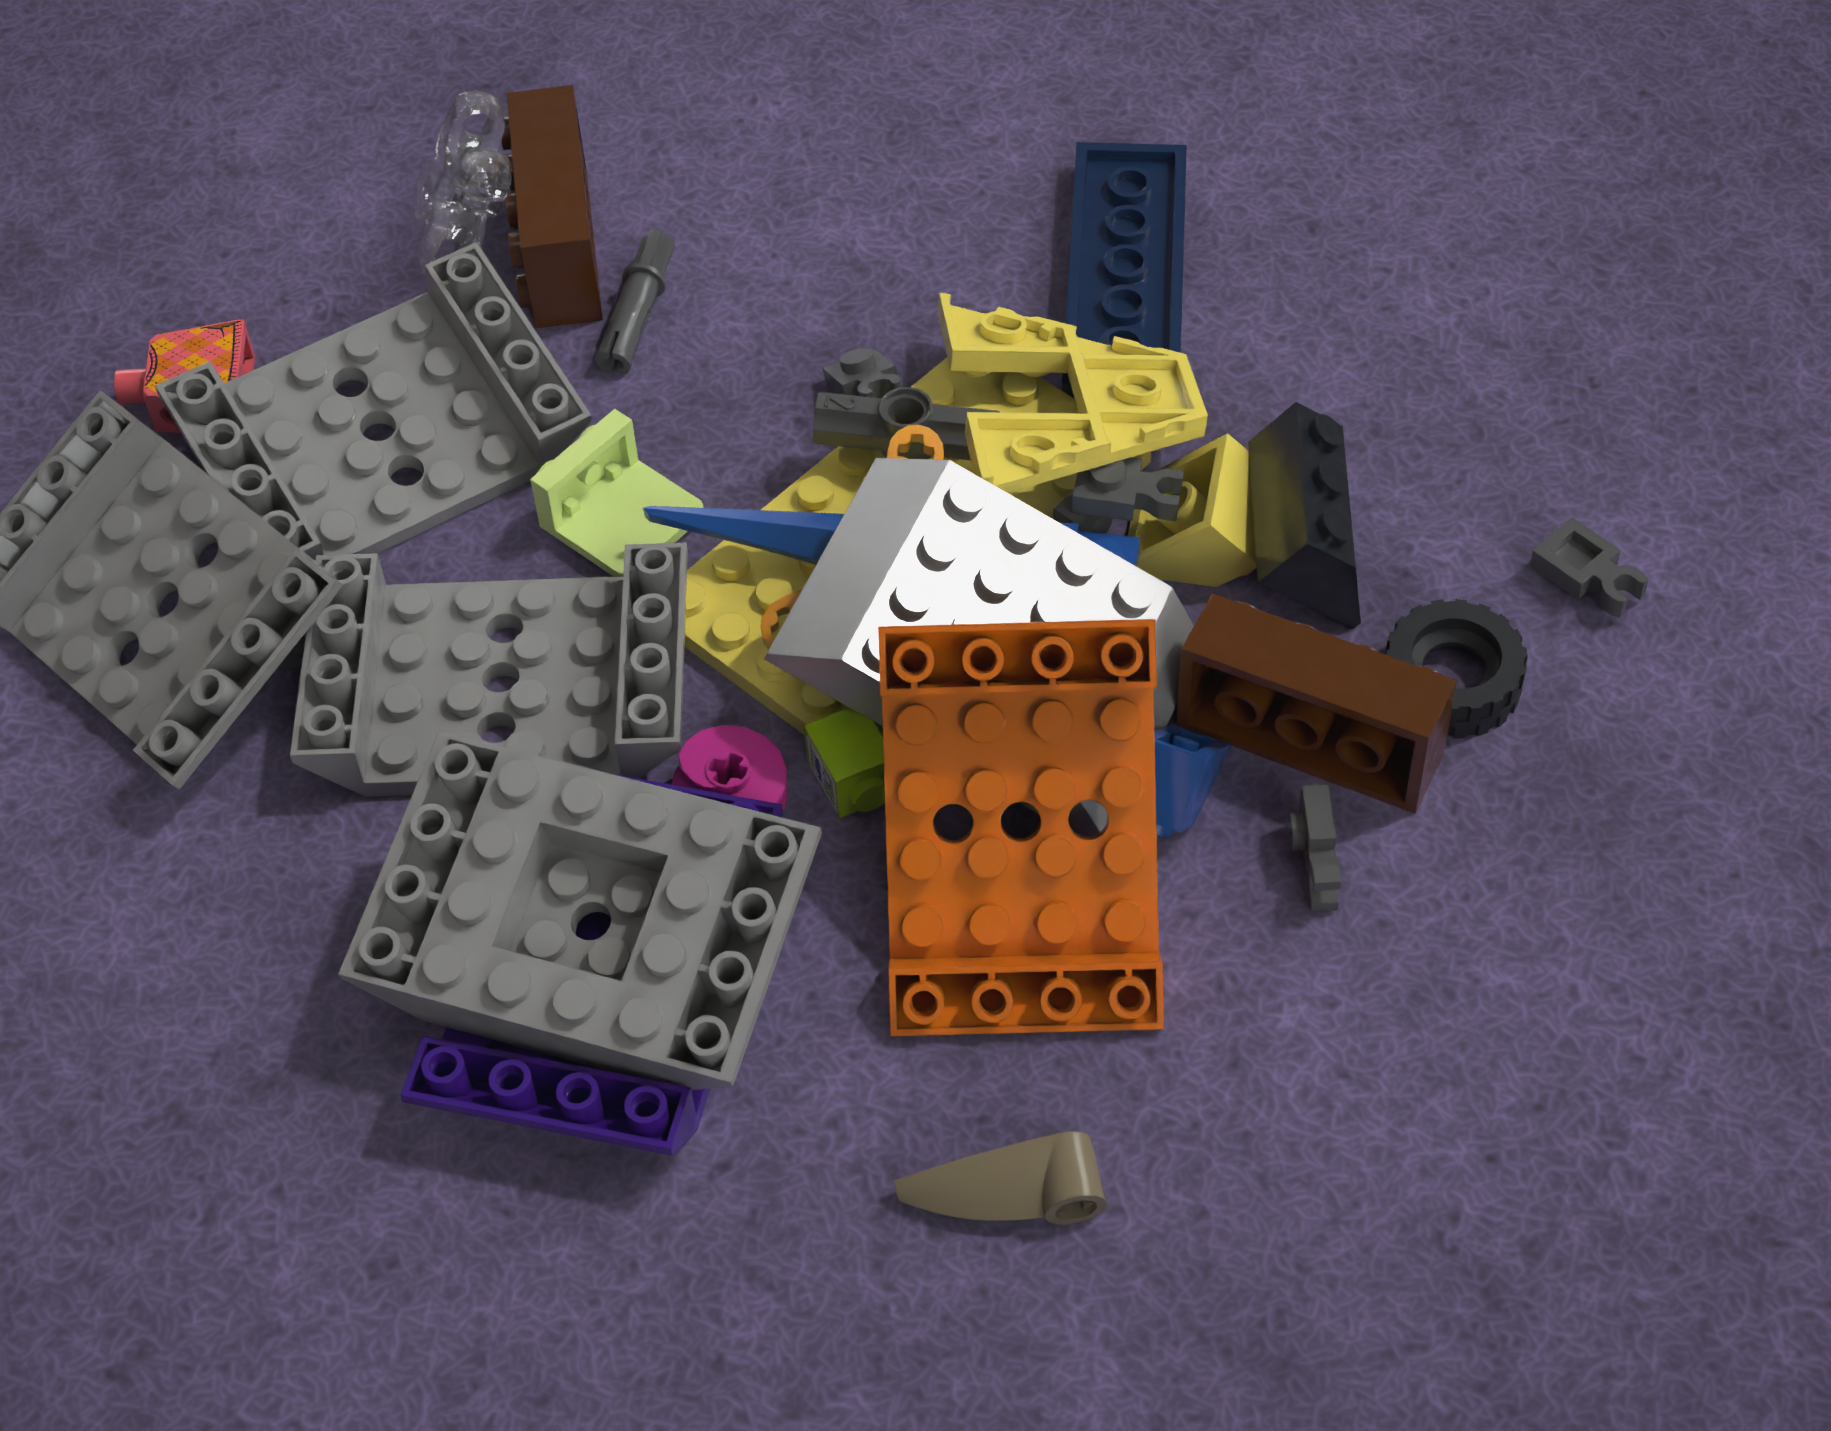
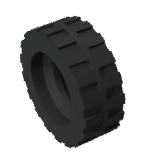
M1441 599L1431 601V604L1423 607L1419 605L1411 609L1410 614L1406 617L1401 616L1395 623L1394 632L1389 634L1385 655L1416 666H1422L1424 659L1430 652L1443 648L1459 649L1479 657L1485 666V678L1476 687L1455 690L1447 735L1453 736V739L1465 738L1466 735L1472 734L1480 736L1488 733L1489 729L1494 726L1500 727L1507 721L1508 714L1510 712L1514 713L1527 670V648L1522 646L1523 637L1518 629L1514 630L1510 626V620L1502 614L1497 615L1490 611V607L1480 603L1479 605L1467 603V600L1461 599L1447 602Z

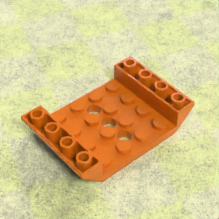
M1155 618L878 626L880 696H882L890 950L888 968L890 1036L1164 1029L1163 961L1159 953L1154 732V689H1157ZM1085 800L1100 803L1106 809L1108 816L1103 830L1090 837L1081 836L1074 832L1068 822L1072 808L1077 803ZM1016 802L1029 803L1040 814L1039 827L1035 833L1026 838L1012 837L1006 833L1001 824V816L1004 810ZM959 804L971 813L973 817L972 829L962 839L948 840L939 835L935 829L934 816L943 806Z

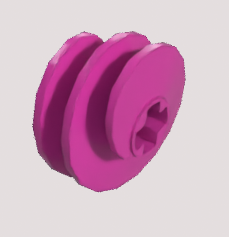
M720 725L700 730L683 745L678 755L679 765L674 771L672 785L782 804L784 811L788 802L787 768L780 750L766 736L747 727Z

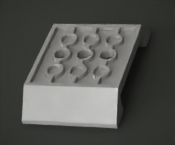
M477 242L426 264V293L231 381L223 383L211 361L155 385L159 397L203 470L312 559L316 560V555L380 553L529 482L546 462L554 460L566 450L592 422L590 412ZM349 380H357L367 386L363 393L355 397H345L336 392L340 384ZM378 423L389 425L395 430L392 436L382 441H373L363 435L368 427ZM406 467L417 469L423 474L417 483L408 486L398 485L390 479L393 473Z
M101 390L0 512V627L15 636L137 744L133 751L172 786L178 789L184 785L343 586L314 559ZM214 542H218V552L215 559L209 565L199 568V556L203 549ZM178 591L179 599L174 610L168 615L160 617L159 609L162 600L169 593ZM138 639L139 650L136 657L130 663L121 666L120 657L122 650L129 642Z
M687 542L626 544L623 576L420 584L386 585L378 553L316 555L315 561L330 572L343 586L306 631L290 751L293 764L365 797L412 795L439 730L487 742L482 739L486 731L496 726H507L515 730L514 733L507 740L492 744L637 779L681 750L688 563ZM503 628H516L521 631L515 640L499 643L490 639L496 631ZM510 676L518 680L511 689L504 692H493L486 688L493 679L498 677Z

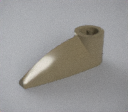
M1061 1132L1015 1143L894 1180L898 1201L933 1213L970 1220L1009 1221L1045 1218L1050 1223L1066 1225L1090 1220L1100 1215L1107 1207V1199L1092 1139L1083 1132Z

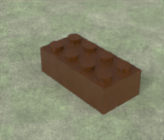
M573 85L508 92V116L498 117L503 151L512 150V154L502 155V166L506 189L510 188L512 192L505 193L509 227H514V230L519 229V232L508 233L513 267L524 268L525 273L516 274L521 308H532L535 328L603 320L587 169Z
M1212 593L1181 648L1176 725L1231 743V746L1416 814L1443 758L1457 680L1441 675L1429 667L1416 666L1379 653L1367 645L1354 644L1317 631L1308 624L1295 623L1258 610L1246 602L1233 601Z

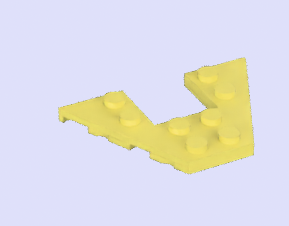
M939 293L937 314L950 371H961L971 376H984L991 372H1020L1030 377H1041L1049 373H1068L1079 413H966L965 438L973 473L1006 493L1205 436L1208 414L1186 354L1164 348L1146 347L1136 341L1114 336L1112 346L1077 337V326L1038 316H1022L1013 310L998 307L996 311L984 314L953 306L950 304L951 294Z

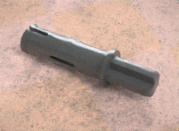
M653 229L649 235L643 237L634 262L623 271L622 281L624 287L601 346L595 355V363L602 371L613 372L617 361L620 360L617 366L618 373L628 374L655 299L662 295L666 289L664 275L675 249V242L672 237L664 235L662 230Z

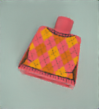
M233 320L155 335L150 340L146 368L116 370L114 389L117 402L120 405L145 403L156 432L181 433L159 397L155 385L211 361L223 383L253 371L255 354L245 321Z

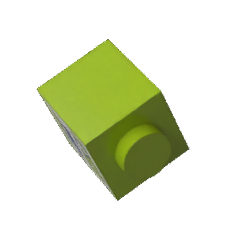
M847 708L804 726L807 763L839 818L856 811L869 812L885 803L883 737L873 720L851 708Z

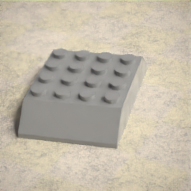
M876 458L764 660L883 726L878 626L1155 618L1157 689H1154L1155 731L1167 726L1178 702L1181 648L1194 625L1173 587L950 460ZM1081 801L1070 811L1068 822L1072 830L1077 834L1085 837L1094 836L1105 827L1108 817L1107 811L1096 801ZM1018 802L1039 814L1038 810L1031 804Z

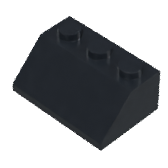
M1295 402L1248 441L1257 582L1349 628H1355L1361 624L1343 426L1331 417L1319 414Z

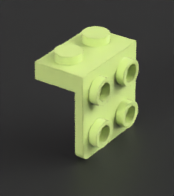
M616 409L612 410L596 425L588 427L578 440L554 460L546 462L537 474L530 479L540 527L614 577L623 576L626 544L675 543L688 532L649 522L645 518L643 507L703 508L701 500L638 460L632 419Z

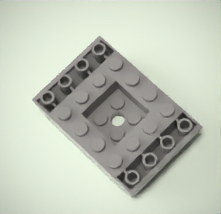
M439 730L338 975L341 979L426 1022L599 1070L690 1087L691 1090L733 1087L821 838V827ZM594 912H601L611 917L608 931L600 938L584 940L576 936L577 925L584 916Z

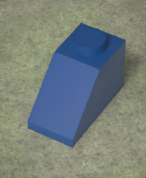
M1169 724L1154 731L1157 835L1171 837L1173 831L1180 833L1194 825L1231 746V743L1175 724Z

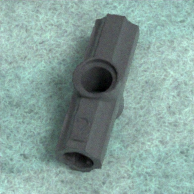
M913 387L893 389L882 398L822 392L818 393L815 405L813 441L814 444L881 451L884 458H887L890 440L898 430L908 425H922L929 427L938 434L943 443L944 458L970 460L965 438L966 413L1000 411L932 404L928 394ZM911 442L908 452L898 453V456L907 459H930L933 456L925 454L923 452V444L919 442Z

